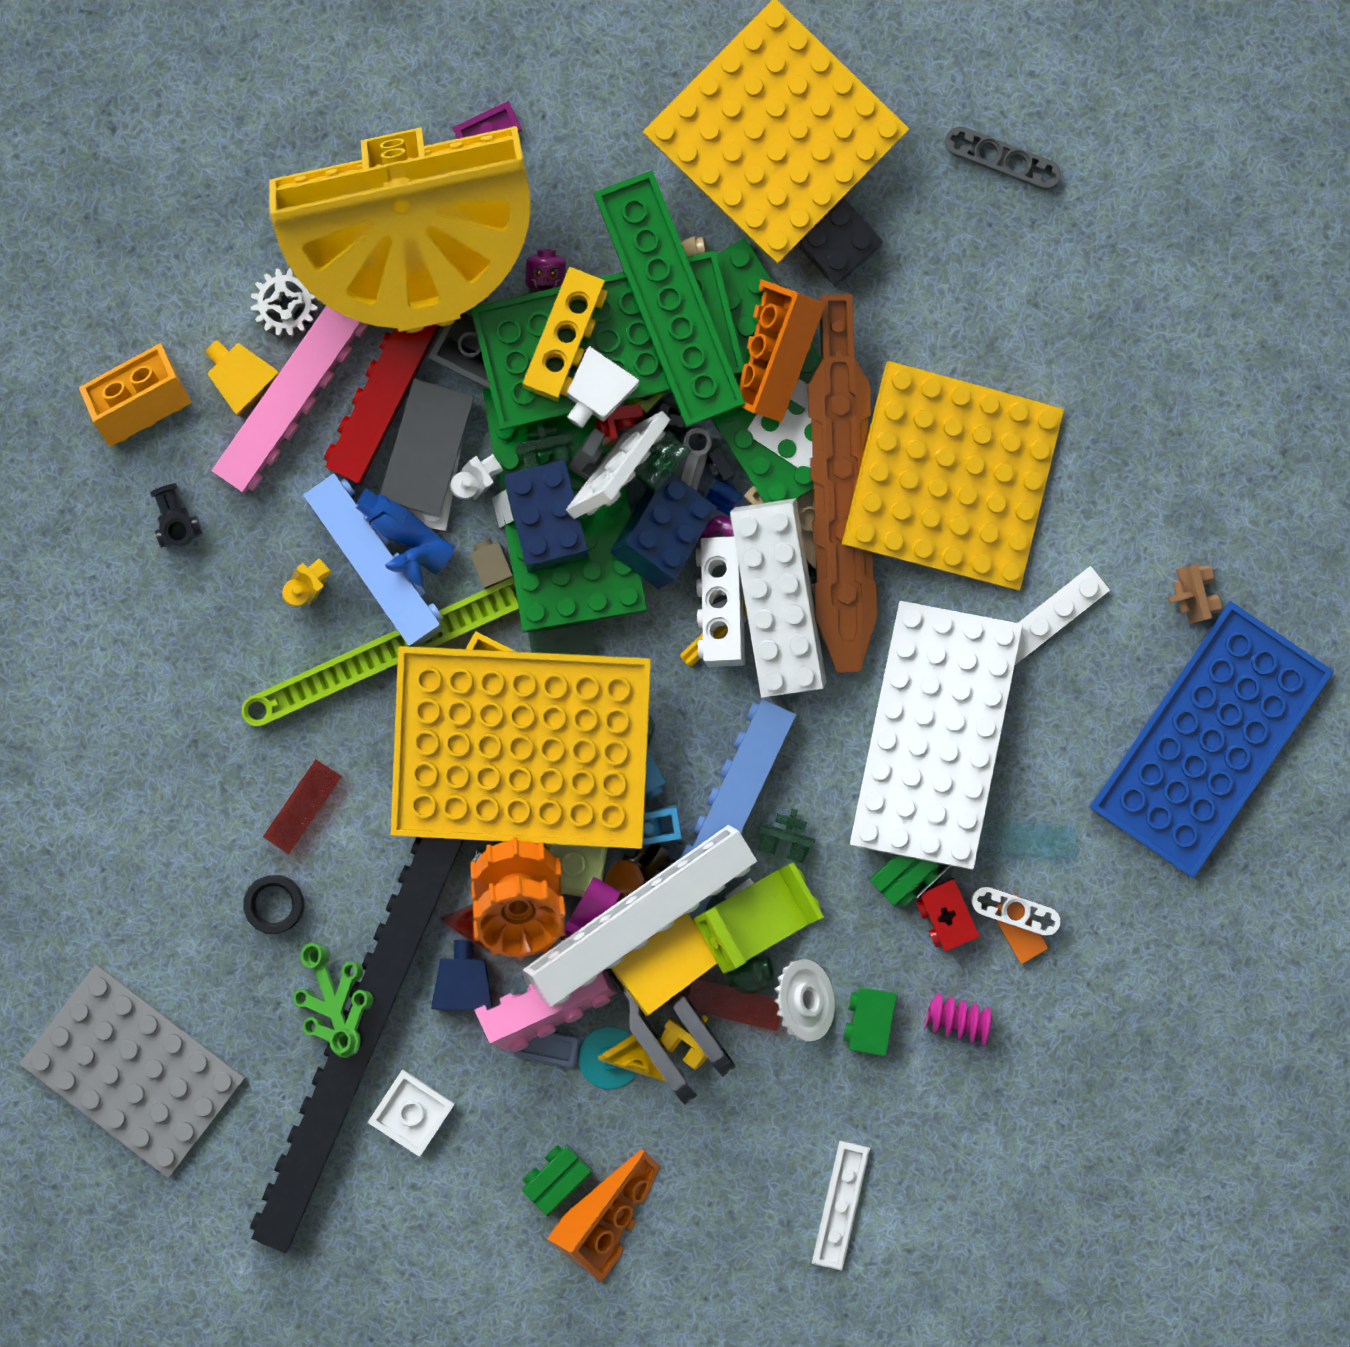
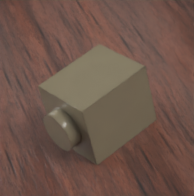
M491 539L474 545L475 551L469 554L484 589L513 577L498 541L492 543Z

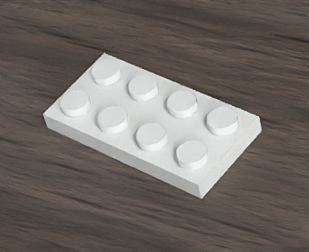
M661 411L636 424L635 427L625 430L567 507L566 511L575 519L585 513L587 515L593 514L603 504L606 506L613 504L621 495L619 492L620 488L630 482L636 475L634 471L636 466L642 464L650 456V447L664 437L665 432L663 430L670 422L669 417Z

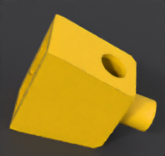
M216 340L205 351V354L216 364L207 373L231 409L239 417L269 389L279 374L275 368L239 343L228 351L219 340Z

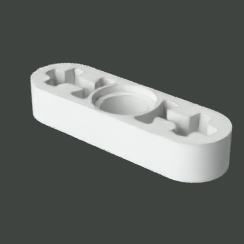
M981 887L972 895L971 903L974 910L984 916L1045 936L1054 934L1060 926L1059 914L1052 908L990 887ZM986 892L991 893L990 899L1001 902V896L1006 897L1007 899L1001 907V916L995 915L998 908L987 906L986 910H982V904L977 901L978 897L985 896ZM1013 902H1019L1024 906V916L1019 920H1012L1007 915V907ZM1030 907H1036L1033 914L1044 916L1046 912H1049L1050 919L1054 921L1053 926H1047L1045 930H1042L1041 923L1031 920V926L1025 925V922L1030 917Z

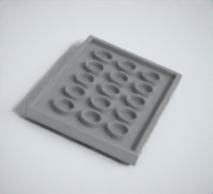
M98 964L94 965L20 1062L22 1067L167 1178L172 1175L245 1079L242 1074Z

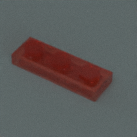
M315 759L263 837L287 854H290L343 776L318 759Z
M698 978L691 983L688 998L698 1012L777 1031L780 1015L777 1013L780 1008L779 1004L774 1001L778 998Z

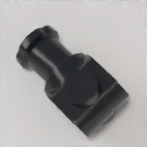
M176 483L162 486L150 492L151 497H155L161 513L157 518L160 524L159 529L155 530L161 548L173 545L179 547L186 546L193 538L203 533L197 516L190 518L187 508L181 507L176 493L178 488ZM176 524H184L187 531L185 537L181 540H174L171 535L172 528Z

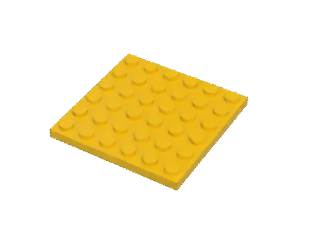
M771 0L642 131V134L778 265L909 131V128L778 0Z
M887 361L841 545L1005 588L1020 590L1064 409Z

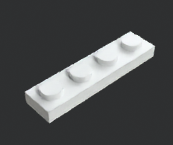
M1091 566L1018 622L1023 624L1015 665L1110 591Z

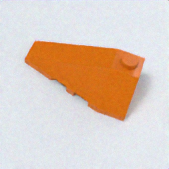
M639 1150L567 1211L547 1240L563 1255L602 1283L623 1252L624 1247L618 1245L624 1229L632 1230L636 1220L632 1219L634 1206L636 1203H642L646 1200L660 1166L646 1151Z

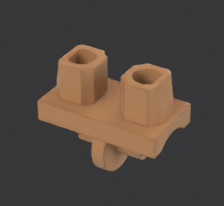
M1193 564L1176 569L1179 581L1173 583L1176 595L1168 597L1169 603L1178 601L1181 613L1187 612L1190 624L1212 618L1211 615L1222 610L1221 601L1217 594L1207 597L1204 585L1214 582L1211 566Z

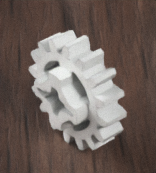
M290 268L286 275H283L280 269H276V277L272 278L266 273L264 274L267 281L265 284L256 282L255 285L260 292L259 294H251V298L258 301V304L253 305L251 310L253 312H260V315L255 319L258 324L264 321L267 322L264 327L265 331L270 332L274 327L276 328L277 336L281 337L283 330H287L290 337L294 336V328L298 327L299 330L304 332L306 330L303 323L305 321L309 323L314 322L310 313L319 311V308L312 304V301L317 300V298L294 277V273ZM287 283L297 285L303 292L293 293L289 290ZM273 286H275V291L272 294V296L270 298L265 299L268 291ZM286 295L289 300H293L288 304V309L286 310L277 305V303L282 301L281 296ZM305 305L302 314L295 320L294 314L299 307ZM267 313H278L281 315L283 323L272 320Z

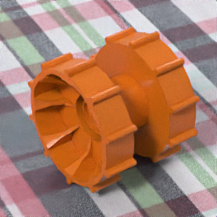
M513 837V841L502 842L494 846L486 845V851L479 856L476 862L470 863L471 881H473L471 882V894L475 920L473 921L474 940H480L485 947L491 950L492 956L501 954L509 957H518V960H522L525 956L535 955L543 951L547 953L549 947L560 936H565L563 917L565 916V906L561 890L560 877L562 872L560 858H555L550 851L544 848L543 842L536 844L529 841H519L517 837Z

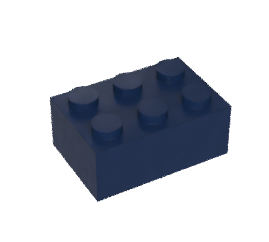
M565 460L504 475L528 572L589 558L580 518L574 519L566 511L574 499V494Z
M668 470L651 480L609 553L657 589H660L676 580L717 507Z

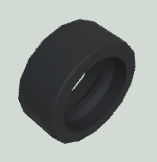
M267 875L257 879L248 887L244 896L243 910L247 921L256 930L265 934H279L290 930L299 922L304 911V897L300 887L292 879L283 875ZM269 886H279L285 889L292 899V910L289 916L278 923H270L263 920L256 910L258 894Z

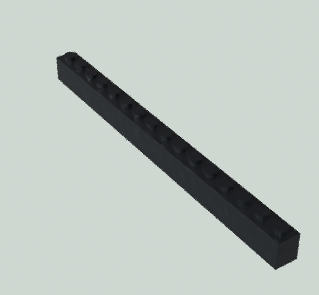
M416 837L410 851L411 854L415 855L410 867L404 865L398 879L402 887L398 895H391L385 910L390 915L386 924L380 922L373 937V940L378 942L373 953L368 951L362 963L363 970H365L361 982H354L349 994V998H352L355 991L364 990L369 991L373 996V1004L369 1009L363 1011L357 1028V1032L360 1035V1047L355 1055L344 1058L336 1055L330 1047V1042L328 1043L324 1052V1056H327L328 1060L324 1069L318 1067L311 1083L316 1086L312 1097H305L299 1113L304 1115L299 1126L293 1125L286 1142L291 1144L287 1155H280L274 1171L279 1173L275 1184L269 1182L263 1194L262 1200L267 1202L262 1213L256 1212L249 1229L254 1231L252 1240L285 1254L288 1252L464 839ZM362 995L360 998L361 1005L364 1003L365 1000L364 995ZM352 1004L349 1011L344 1009L343 1014L346 1021L353 1006Z

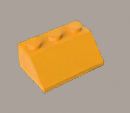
M161 343L79 387L91 419L109 448L127 440L135 433L153 426L159 420L182 410L185 406L192 403L184 384Z

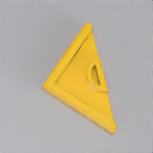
M634 1034L597 1056L599 1061L666 1082Z

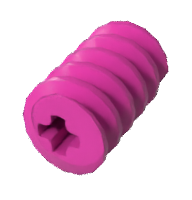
M937 993L929 1004L923 1029L925 1030L929 1023H933V1033L937 1034L943 1026L945 1027L946 1037H949L953 1030H957V1040L960 1041L968 1033L970 1044H973L977 1037H981V1045L985 1047L993 1019L991 1017V1009L985 1007L979 1014V1006L974 1003L967 1011L965 1000H961L955 1007V999L951 996L943 1004L942 994Z

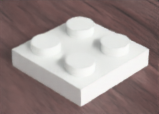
M402 1069L367 1123L420 1157L455 1103Z

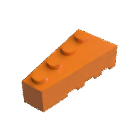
M761 279L759 290L763 291L761 305H755L753 318L758 320L755 335L749 336L747 348L749 349L750 360L749 363L743 366L739 386L745 404L740 407L782 422L826 303Z

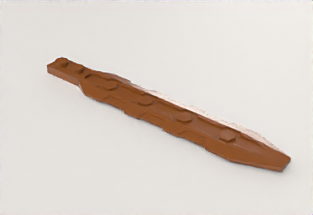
M819 295V301L826 303L820 320L821 360L807 386L808 417L811 418L813 457L810 458V477L814 486L815 520L812 521L813 544L816 546L817 583L814 584L815 619L836 673L860 672L877 619L876 581L873 579V553L841 544L869 434L868 417L871 415L870 383L854 356L853 295Z

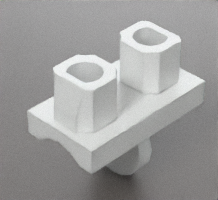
M493 454L481 462L476 456L469 460L462 470L452 478L450 489L457 498L469 499L473 497L476 500L494 483L493 480L496 479V475L501 473L503 469Z

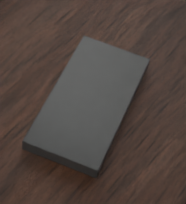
M417 379L413 380L380 492L381 494L403 507L437 517L440 516L475 398L474 396Z

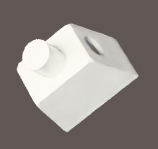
M589 346L567 392V397L576 403L567 418L580 428L584 427L592 414L605 421L637 388L639 380Z

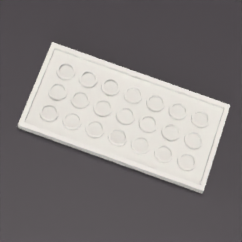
M899 601L850 846L974 870L1023 624Z

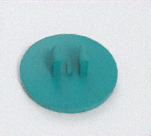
M602 1027L594 1030L584 1039L579 1049L578 1062L582 1074L591 1084L602 1089H617L628 1084L637 1073L599 1061L597 1057L631 1036L628 1032L617 1027Z

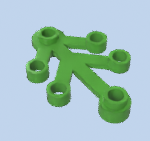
M309 943L301 951V962L305 967L314 969L325 1001L314 997L311 990L298 989L293 995V1002L297 1007L309 1008L330 1017L334 1029L324 1026L320 1018L308 1017L303 1022V1032L308 1036L320 1037L329 1041L330 1047L336 1055L344 1058L352 1057L360 1047V1035L357 1032V1028L363 1011L369 1009L373 1004V996L369 991H355L351 998L353 1006L347 1021L345 1020L343 1012L354 981L362 978L363 967L356 962H346L342 967V978L336 992L326 965L329 961L327 949L321 944ZM352 967L355 969L353 976L350 974ZM303 994L306 995V1000L304 1003H302L301 996ZM362 995H364L365 1000L364 1003L361 1005L360 998ZM314 1022L316 1027L315 1030L312 1032L311 1026Z

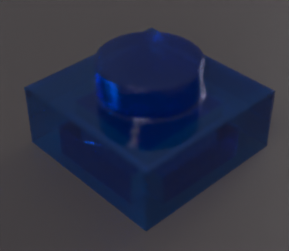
M715 480L706 499L714 504L717 510L730 516V512L737 507L743 494L738 492L731 484Z

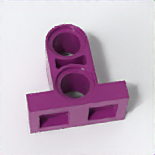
M593 877L565 928V936H561L560 939L564 941L614 906L621 891Z

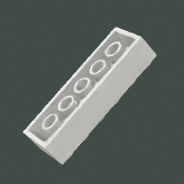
M797 499L735 507L730 512L761 698L823 689L827 680L818 626L815 619V608Z

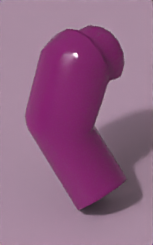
M719 515L710 519L700 537L709 538L717 533L733 537L731 518Z

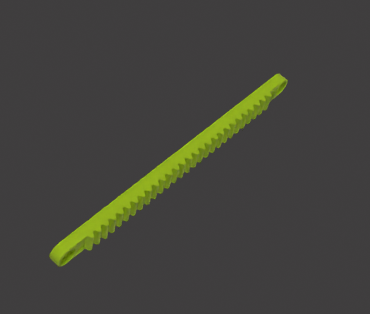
M514 577L439 610L443 616V619L439 621L443 630L419 647L435 648L518 610ZM398 630L388 633L250 696L242 705V717L252 726H263L398 665V646L409 645ZM254 702H261L266 707V715L260 720L253 719L249 714V707Z

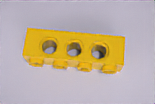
M569 267L523 381V389L556 402L559 401L561 395L567 396L573 378L568 377L572 366H579L585 349L580 348L584 336L590 338L596 324V320L592 319L595 308L602 309L608 291L603 290L605 280ZM577 299L584 301L587 305L586 311L581 314L573 313L569 308L572 301ZM565 328L571 329L576 335L575 339L570 343L561 342L557 336L560 330ZM556 357L561 359L564 363L563 369L559 372L549 371L546 367V362L550 358Z

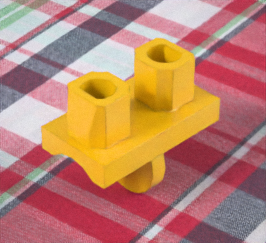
M321 559L315 561L308 568L302 563L295 569L290 581L284 585L282 589L283 600L293 607H300L305 603L310 606L318 598L327 581L326 578L332 572Z
M703 1014L701 1016L705 1022L708 1020L706 1015ZM669 1018L664 1025L666 1029L660 1040L671 1053L681 1040L689 1044L691 1048L682 1061L696 1070L708 1057L691 1033Z

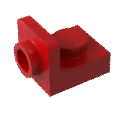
M641 404L618 407L605 421L597 418L595 428L605 434L602 439L603 446H610L617 440L616 430L621 431L635 427V423L643 416Z

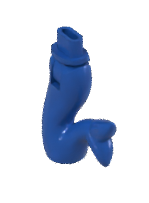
M366 489L360 496L355 508L365 515L364 520L368 522L372 519L371 526L382 536L411 547L404 554H400L386 563L385 567L388 570L404 572L412 583L423 586L420 565L433 574H437L443 569L452 556L455 546L438 536L409 510L388 499L380 493L376 496Z

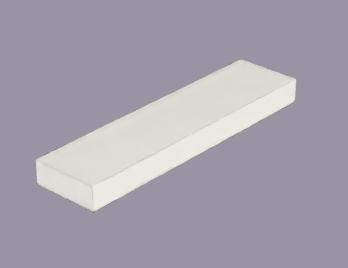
M839 1140L812 1264L843 1270L870 1147Z

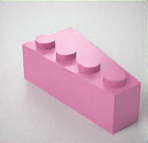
M604 969L597 974V978L591 984L584 987L580 986L574 990L570 998L562 1004L549 1006L541 999L534 986L530 984L527 988V993L515 995L510 993L499 998L501 1002L499 1006L487 1011L484 1005L475 1009V1012L489 1043L514 1053L526 1048L529 1045L528 1041L537 1036L543 1038L556 1031L555 1027L565 1021L566 1023H571L580 1019L583 1016V1011L591 1007L599 1008L611 1001L610 997L617 994V991L607 970Z

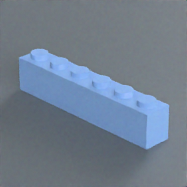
M333 473L303 494L409 647L421 646L443 630L439 623L443 616L433 603L427 606L421 596L426 592L421 586L412 583L404 572H393L385 567L386 563L399 555L398 552L393 556L386 548L391 543L388 538L374 530L370 523L364 520L365 515L355 508L356 503L351 498L355 491L346 478L339 481Z

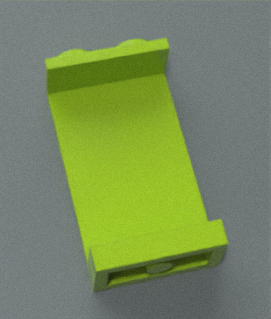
M793 862L694 917L693 920L724 974L745 964V961L803 927L822 919L824 916L820 911L821 907L818 900L810 893L805 884L804 874Z

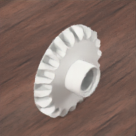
M801 959L790 962L789 966L783 968V975L778 977L780 985L775 988V991L778 993V999L774 1002L778 1003L780 1008L777 1014L783 1017L782 1026L788 1027V1034L795 1035L796 1040H804L805 1042L818 1040L829 1030L834 1017L835 999L831 982L825 971L811 960Z

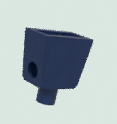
M454 940V958L440 959L431 1009L475 1010L484 1005L487 1010L493 1008L486 959L472 958L473 940Z

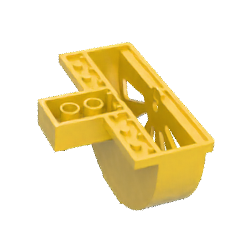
M517 126L427 146L422 127L361 140L362 160L269 180L272 224L280 249L297 279L319 301L334 311L362 323L379 327L398 328V332L406 330L408 333H414L422 330L424 326L433 324L446 326L454 323L456 319H461L460 314L473 308L488 297L511 271L524 245L529 226L530 191Z

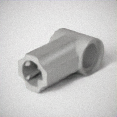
M694 428L686 433L674 471L675 476L695 491L698 490L712 443L709 433L702 428ZM694 433H700L706 438V446L701 451H694L689 447V438Z

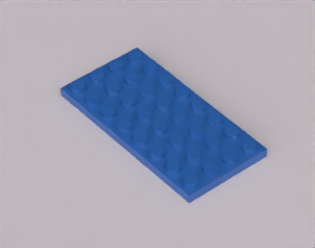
M1229 601L1089 808L1176 868L1194 878L1334 671L1238 605Z

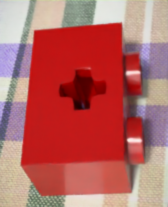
M953 878L925 890L919 896L921 900L917 901L916 905L922 918L929 917L933 929L928 932L936 948L941 946L943 951L946 952L980 937ZM944 907L947 911L954 912V915L950 917L951 924L948 925L944 921H938V917L942 915L940 909Z

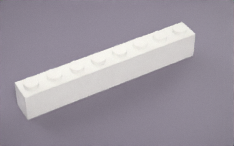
M727 825L525 967L523 971L543 1001L551 1007L562 1004L570 998L574 990L580 986L584 987L591 984L597 978L598 973L606 968L618 965L623 959L622 956L631 950H637L646 945L648 938L656 932H663L669 929L674 924L676 918L683 913L688 914L697 909L700 905L699 902L707 896L720 893L725 888L727 882L734 877L739 878L748 873L751 869L750 866L756 863L757 860L740 832Z

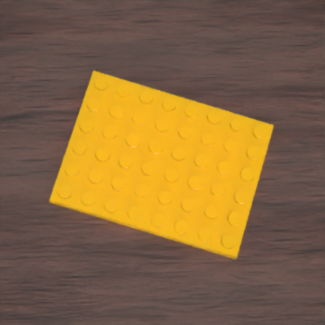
M398 646L390 835L505 842L513 841V837H517L519 841H529L532 843L543 842L544 844L642 849L652 658Z

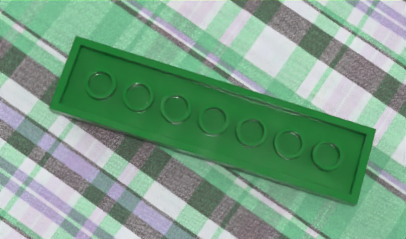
M648 171L594 192V198L685 427L687 428L744 405L745 401L653 171Z

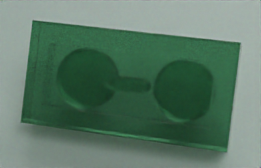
M590 622L528 632L530 648L533 653L578 654L595 651Z

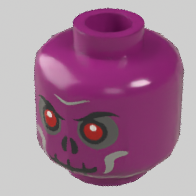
M537 249V255H532L526 259L525 284L533 289V293L562 286L566 276V260L556 256V250Z

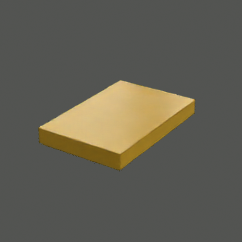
M683 913L674 920V924L669 929L663 932H656L648 938L646 945L640 949L631 950L622 956L623 959L618 965L610 969L647 1017L715 966L717 962L696 923L689 914Z

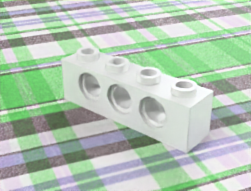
M734 536L701 538V548H696L697 567H701L702 578H698L696 583L697 595L702 597V609L697 610L698 627L703 628V640H698L699 659L703 658L707 667L744 666V593ZM724 565L727 567L726 573L722 577H712V571L716 566ZM726 596L727 603L724 607L719 609L713 608V601L716 597ZM720 626L728 627V633L723 639L713 638L716 628Z

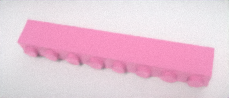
M326 305L211 471L244 494L248 490L253 492L263 479V476L260 474L266 464L271 466L280 455L281 450L278 449V446L284 438L287 440L292 438L299 427L295 422L303 412L307 415L317 401L313 397L320 387L325 389L335 375L331 370L338 361L343 363L353 349L349 346L355 336L361 338L370 324L348 318Z

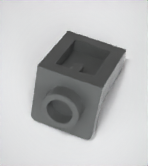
M594 428L580 445L568 468L588 480L605 458L601 455L603 448L599 446L605 434Z

